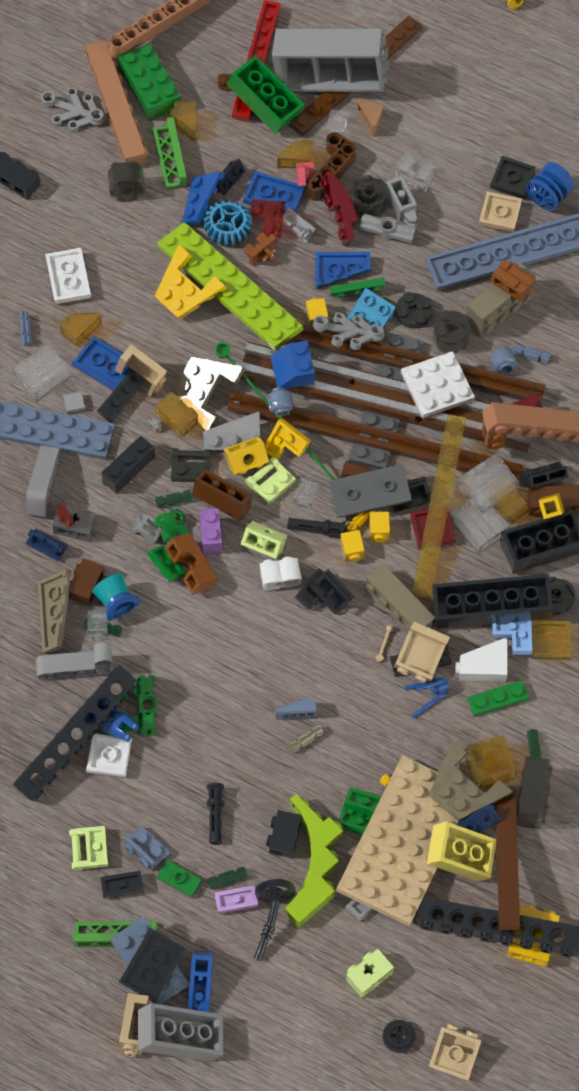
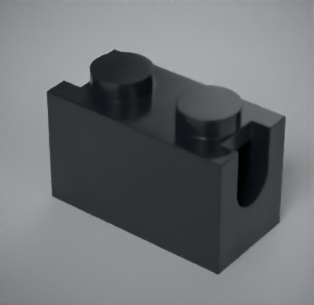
M278 810L277 815L272 817L270 828H273L272 835L268 834L266 846L270 849L269 854L293 859L301 825V815Z

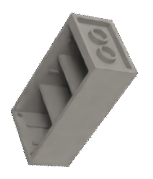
M382 28L276 29L272 51L275 75L292 92H384V86L388 84V74L386 71H389L390 63L389 60H386L388 58V48H385L386 36H383Z

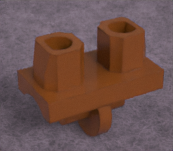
M262 232L256 238L259 246L255 247L252 243H249L244 248V253L249 257V264L254 266L260 260L263 263L266 260L271 263L275 260L274 254L277 251L274 240L276 237L273 234L268 236Z

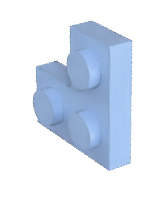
M531 621L492 623L493 638H512V655H532Z

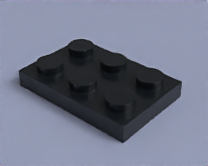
M150 928L119 983L140 995L149 996V1000L155 1003L186 948Z

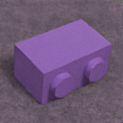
M219 508L200 510L203 554L222 553Z

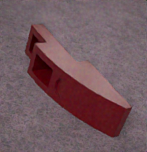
M328 171L321 179V186L325 191L324 202L328 206L329 212H335V221L339 226L338 237L342 241V246L350 245L354 240L352 227L358 221L356 212L343 185L331 171Z

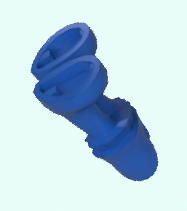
M104 698L98 700V707L102 710L106 709L108 706L107 700ZM113 708L108 713L111 719L107 720L103 725L99 723L102 726V732H107L108 735L129 742L131 737L121 730L122 727L127 725L130 729L137 731L139 725L127 713L118 712ZM87 713L84 717V721L87 724H92L95 720L94 715L91 713Z

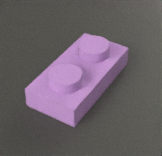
M255 885L214 892L218 914L258 907Z

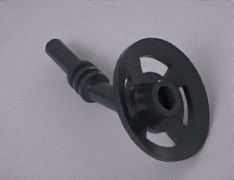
M271 879L260 883L255 888V895L258 899L272 903L267 924L263 926L265 929H262L263 933L260 934L262 937L254 955V959L258 961L262 960L268 941L272 939L271 935L274 934L272 931H275L274 925L280 902L290 899L296 892L295 885L290 881ZM277 886L285 887V888H287V890L284 891L283 889H281L280 887H277Z

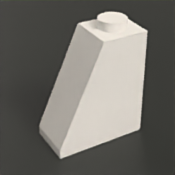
M507 638L460 655L459 662L455 664V674H459V681L506 682Z

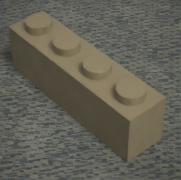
M385 564L366 577V589L368 592L379 599V603L383 608H388L391 611L392 617L404 625L407 633L413 622L430 629L434 626L435 617Z

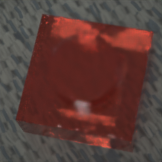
M65 503L58 504L56 516L61 524L64 523L66 528L73 526V517Z

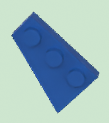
M218 171L192 179L182 223H186L188 226L200 224L209 207L208 201L212 194L215 195L218 189L216 185L219 180H223L224 173Z
M315 252L316 289L370 272V252Z

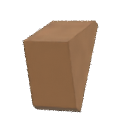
M357 99L356 110L370 134L375 136L383 117L384 105L364 99Z

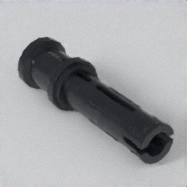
M289 517L287 529L319 532L325 536H341V533H345L346 521L340 523L331 522L330 519H327L323 522Z
M209 783L206 785L208 789L206 805L209 807V844L220 845L222 844L221 808L224 806V800H222L224 784Z

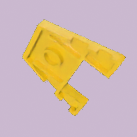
M178 245L155 297L181 320L198 309L199 305L206 300L210 301L213 299L214 295L218 292L225 291L227 287L213 276L202 290L198 288L181 272V269L193 256L182 246Z

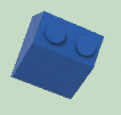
M308 341L290 343L271 355L277 387L287 389L315 384V371Z

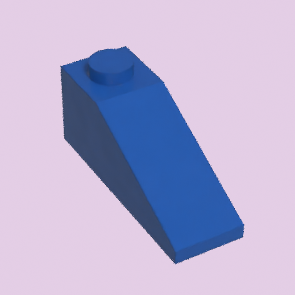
M193 951L188 1009L209 1012L214 951Z

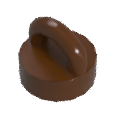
M231 74L218 75V87L221 90H231L228 86L222 85V83L228 82Z

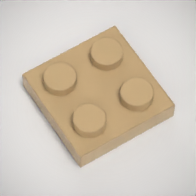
M487 191L479 225L514 232L522 199Z

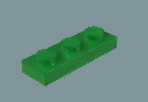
M385 278L330 286L329 294L335 295V298L346 296L345 293L353 292V295L361 294L365 288L371 289V292L382 290L381 287L386 285Z
M523 680L467 697L473 717L529 700Z

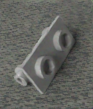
M288 208L285 214L281 213L278 217L282 225L305 243H308L316 229L291 208Z

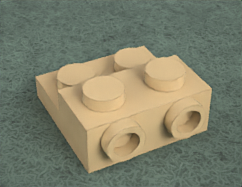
M448 1023L447 1026L443 1025L429 1067L469 1080L482 1039L478 1038L479 1034L474 1031L467 1030V1033L459 1031V1026Z

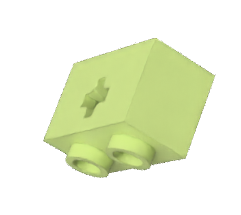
M252 521L245 529L241 545L276 559L282 553L288 535Z
M379 949L374 952L369 951L362 958L363 961L357 965L355 963L347 970L346 981L361 998L366 996L394 971L393 965ZM365 970H372V975L370 973L365 975Z

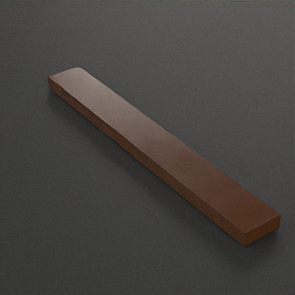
M512 792L509 797H504L495 803L498 811L497 814L501 818L500 821L496 822L499 930H520L516 792Z

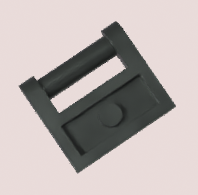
M172 448L171 482H194L195 478L204 469L210 471V449L189 451ZM178 458H204V462H178Z

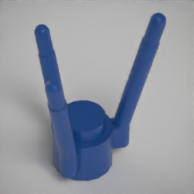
M445 677L436 678L431 682L404 686L403 688L404 690L417 688V691L430 688L433 695H438L412 715L413 718L424 712L438 700L445 698V693L450 691Z

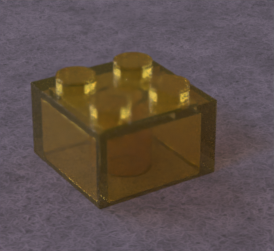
M505 735L466 745V759L474 783L480 789L493 786L498 780L503 783L515 780L517 771Z

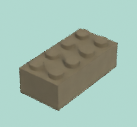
M520 262L518 264L519 269L523 272H529L536 280V276ZM491 285L467 304L465 324L479 337L489 334L496 324H501L507 318V315L511 312L515 313L522 303L532 299L534 288L520 302L496 285Z

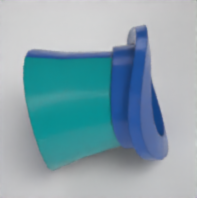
M122 573L105 578L92 591L106 606V618L108 621L117 619L141 604L138 596L130 594Z

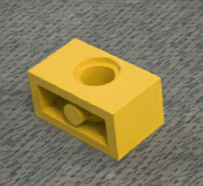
M259 436L224 448L229 469L234 475L244 474L249 469L261 468L266 463H269L264 442ZM250 454L248 460H243L245 455Z

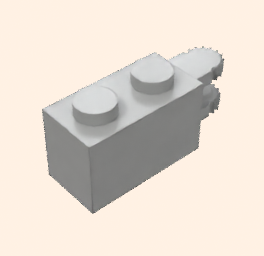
M403 176L386 181L385 194L399 222L404 221L405 225L416 227L418 218L416 215L417 203Z

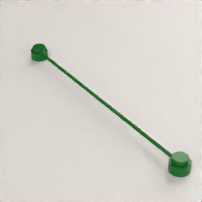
M225 342L218 343L215 346L216 355L222 359L227 358L233 365H236L229 357V345ZM243 373L242 376L268 405L266 398ZM307 447L306 450L308 451V453L314 458V460L320 465V467L326 472V474L332 480H335V478L328 472V470L322 465V463Z

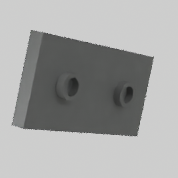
M404 464L329 481L337 518L412 502Z

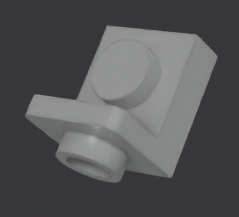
M147 513L135 519L133 522L134 528L131 532L134 534L139 532L154 543L162 533V528L155 526V519Z

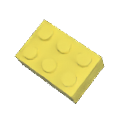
M449 822L433 825L427 864L474 881L490 879L497 839Z

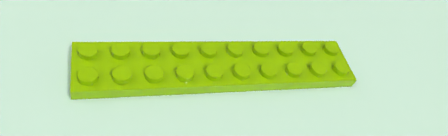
M182 223L157 242L158 248L171 259L178 245L190 253L193 257L182 269L203 288L213 276L219 279L227 289L223 292H218L214 297L273 350H278L303 330L301 323L186 223Z

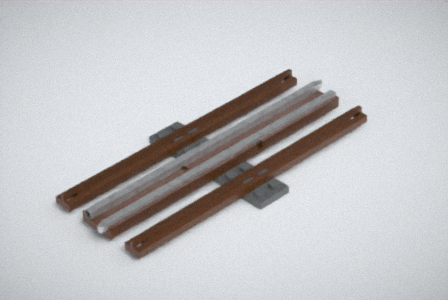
M301 323L303 330L289 340L293 342L308 341L309 346L378 363L376 373L374 374L362 370H352L351 367L312 358L315 384L284 390L364 410L360 423L293 406L288 415L281 416L293 427L354 442L349 461L377 470L386 468L390 453L393 452L519 484V477L523 470V465L397 433L400 420L485 441L482 435V411L491 404L489 402L474 399L472 402L422 419L401 375V369L434 358V356L421 353L424 341L388 332L385 344L367 341L361 344L360 349L354 350L350 347L351 339L359 337L354 336L344 340L342 346L336 347L331 343L332 337L342 333L327 329L324 332H317L313 326ZM248 342L243 362H235V364L245 368L244 374L251 382L277 388L271 355L280 349L275 351L271 347ZM459 363L471 387L518 399H524L536 394L540 402H542L545 384ZM529 390L540 392V394L529 392ZM232 391V394H230L227 410L245 415L259 412L260 419L278 422L279 418L269 411V406L262 398ZM234 401L242 402V403H244V405H243V404H239V403H235ZM507 434L504 446L528 452L531 437ZM506 470L517 473V475L506 472Z

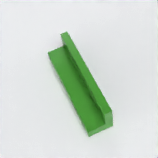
M174 117L166 118V126L153 128L166 190L187 186V176ZM168 131V136L165 140L158 136V133ZM165 145L172 149L169 154L161 151ZM168 160L175 163L172 169L165 166ZM173 175L178 178L179 182L168 183V179Z
M135 921L75 922V933H73L74 947H115L110 938L118 934L123 927H128ZM148 921L151 927L157 931V922ZM88 927L92 933H79V928ZM103 927H108L110 930L113 931V933L98 932Z

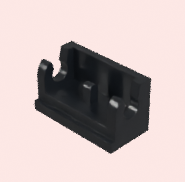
M425 476L408 481L412 502L392 506L394 512L431 502L429 496L431 494Z
M329 569L323 571L308 586L334 614L339 610L341 611L354 598L353 594Z

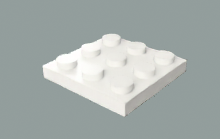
M453 351L401 369V375L422 419L472 402L475 399Z

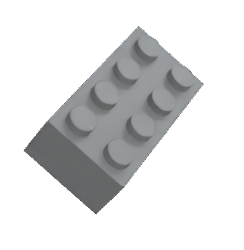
M150 1003L138 1010V1051L211 1062L223 1056V1016L221 1014Z

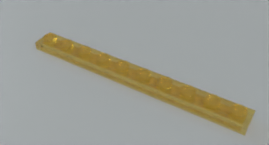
M449 414L447 416L412 594L415 596L431 598L432 584H434L466 417Z

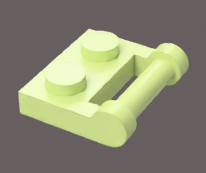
M275 457L269 459V463L252 477L249 476L245 479V482L269 505L296 482V478ZM274 468L277 472L259 486L257 482Z
M105 826L69 830V837L72 838L73 863L71 865L73 871L108 867ZM81 836L86 838L87 860L81 861Z

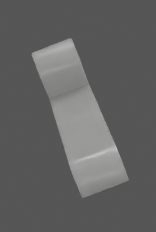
M40 446L27 490V515L44 518L48 515L49 494L60 459V447Z
M106 642L97 643L93 646V651L39 656L36 658L37 678L40 680H53L110 674L113 671L111 644Z

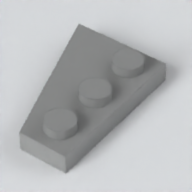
M259 412L203 431L204 450H224V448L258 436L260 437Z

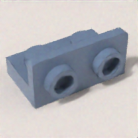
M142 825L130 837L126 836L124 838L125 849L131 855H137L140 858L139 862L145 868L149 867L152 871L170 855V852Z

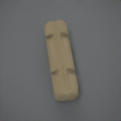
M316 724L312 727V730L309 729L298 736L296 741H291L288 744L291 752L296 753L300 750V747H305L315 740V737L321 736L324 733L323 728Z

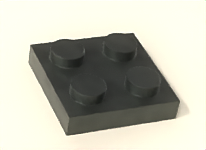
M502 156L490 183V188L524 199L527 192L526 185L532 179L536 166Z

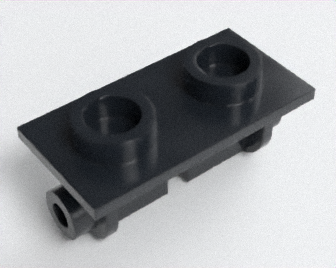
M240 158L229 162L223 170L225 174L223 180H219L216 188L220 189L224 196L245 173Z

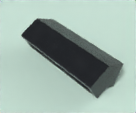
M560 461L523 471L519 477L525 488H533L569 478L567 466H563Z

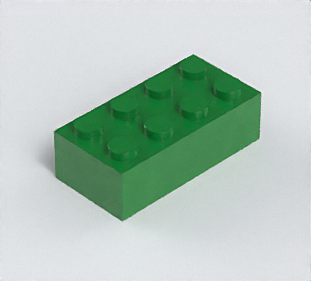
M150 43L118 56L119 69L149 121L181 108L180 94Z
M256 55L234 71L226 84L275 134L297 117L305 106Z

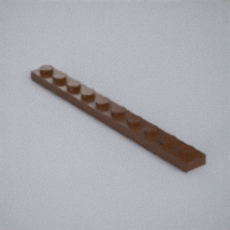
M409 15L386 35L385 48H388V58L386 60L421 30L422 25ZM323 92L290 122V126L304 136L352 92Z

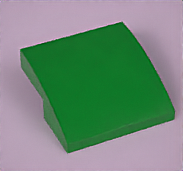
M349 787L338 820L343 829L363 835L381 796Z

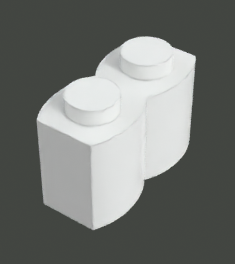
M288 556L280 561L268 559L260 563L259 570L263 590H276L282 587L289 588L301 585L302 578L298 558Z

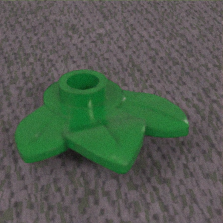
M173 509L169 513H162L154 521L155 526L162 528L163 542H169L173 537L189 534V528L185 524L186 516L179 509ZM175 515L179 517V521L175 520Z

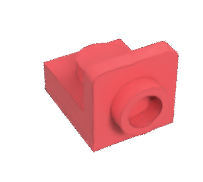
M314 162L296 163L298 186H306V181H310L315 175Z

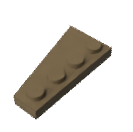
M67 569L38 581L42 653L47 655L62 649L71 578V571Z

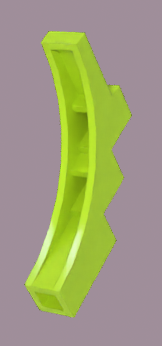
M295 794L290 798V806L296 814L301 815V821L306 829L310 843L311 860L305 882L296 897L286 906L285 915L300 928L335 897L334 885L328 879L326 881L324 879L339 867L338 855L332 849L330 851L328 849L343 837V827L337 820L333 821L330 817L323 822V817L317 811H312L308 801L304 797L300 798Z

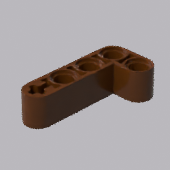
M332 132L326 137V151L331 157L308 182V197L313 201H319L325 196V191L321 186V179L326 172L331 171L339 180L356 161V145L337 132Z

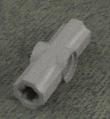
M364 214L360 223V230L378 234L384 240L396 239L412 244L416 233L415 227L397 223L391 217L382 219Z

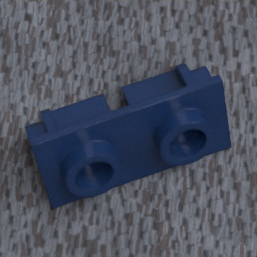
M36 528L29 531V539L25 543L56 561H59L68 545Z
M490 803L456 824L480 833L500 821L501 818L497 814L496 807Z

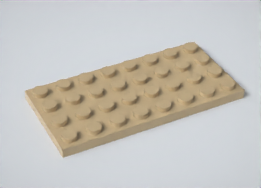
M402 755L336 891L402 924L410 926L437 867L427 864L433 825L444 822L457 825L458 821L429 797L438 772Z

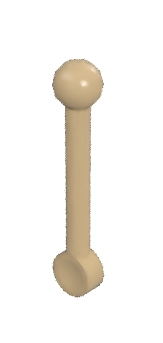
M392 625L386 627V636L380 653L376 656L378 663L383 661L386 644L390 633L394 630Z

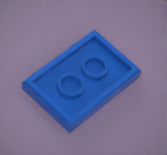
M255 171L244 196L243 203L277 214H285L288 208L297 212L306 191V186H298L297 183Z
M95 336L92 337L72 362L73 367L112 391L131 370L127 367L121 375L116 372L115 368L122 353Z

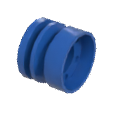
M547 162L538 172V175H535L526 185L527 193L532 201L548 211H553L563 201V198H566L575 188L574 180L569 172L554 162Z

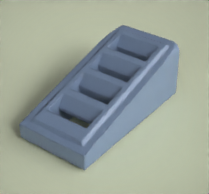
M309 697L276 708L275 717L276 720L317 717V708L313 697Z

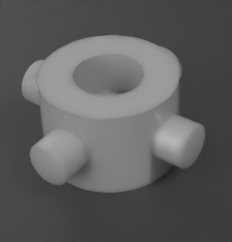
M155 418L148 420V425L154 432L162 430L158 420Z

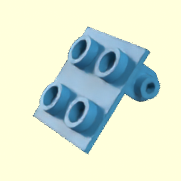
M365 288L347 319L352 322L353 316L358 315L363 317L364 321L370 326L379 325L383 328L388 319L394 317L395 313L393 311L396 307Z

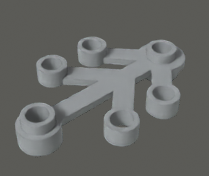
M74 87L67 89V97L72 100L73 105L55 99V94L51 91H45L41 95V101L44 106H55L69 111L52 117V124L55 127L61 126L63 121L78 116L85 117L78 121H69L68 130L75 133L79 130V127L88 124L99 126L106 120L105 113L101 109L96 108L91 93L83 95V103L88 105L90 111L83 109L78 98L77 89Z
M337 312L333 320L336 324L329 323L325 316H316L313 322V327L317 332H324L326 329L344 332L332 337L331 343L336 347L342 346L344 340L356 335H363L359 338L351 339L350 347L358 350L361 348V344L370 340L374 342L381 341L385 336L384 329L381 326H370L364 321L363 317L358 315L353 316L351 322L343 313Z

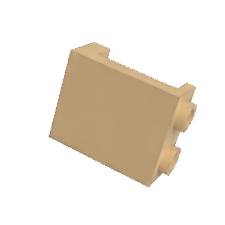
M131 344L120 357L115 371L121 375L127 367L132 369L152 385L148 392L150 397L154 392L158 394L166 381L165 375L167 371Z
M413 622L394 667L397 668V672L408 676V674L416 676L415 679L419 682H431L450 637Z
M132 993L127 995L119 1039L121 1052L125 1056L136 1057L137 1055H142V1051H138V1040H132L136 1014L139 1009L150 1004L149 996Z

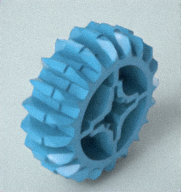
M222 200L221 204L216 202L215 207L210 206L209 211H206L204 217V230L207 232V236L211 237L212 242L217 240L218 245L222 242L225 246L228 243L234 246L235 242L241 244L242 239L246 240L247 235H250L253 226L249 210L245 209L244 204L239 206L238 201L232 203L229 200L228 203H225ZM220 217V220L217 221L218 223L214 224L215 220ZM242 222L241 226L238 229H236V226H238L239 223Z

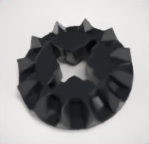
M394 1020L385 1026L382 1037L384 1045L390 1051L400 1053L407 1052L413 1047L416 1034L410 1023L404 1020ZM398 1029H400L401 1035L405 1036V1038L401 1039L400 1044H398L396 1038L392 1037L397 1035Z

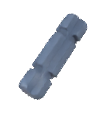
M28 311L20 312L22 344L30 346L32 345L30 315Z
M516 344L514 349L515 355H524L525 358L536 361L539 359L541 360L540 362L544 363L549 362V352L543 351L542 353L540 352L541 350L527 346L523 348V345Z

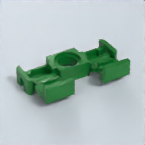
M144 675L138 676L135 683L137 687L130 694L134 695V697L138 695V714L130 717L139 725L137 731H134L127 727V725H124V732H139L142 736L157 734L158 729H155L154 716L157 715L156 694H153L152 681H155L154 675H148V678H145ZM126 693L122 697V700H125V697H128L129 695ZM150 701L153 707L151 709H144L142 703Z

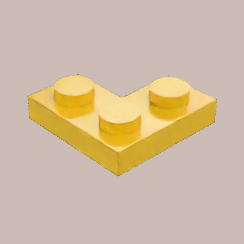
M282 418L278 420L267 439L265 449L268 455L275 457L277 460L281 458L286 447L300 457L311 440Z

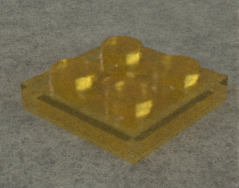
M532 620V659L571 660V621Z

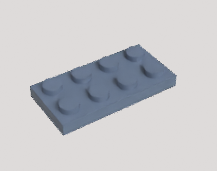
M145 916L110 938L127 966L130 964L147 932L152 928ZM177 965L154 1004L161 1005L190 985Z

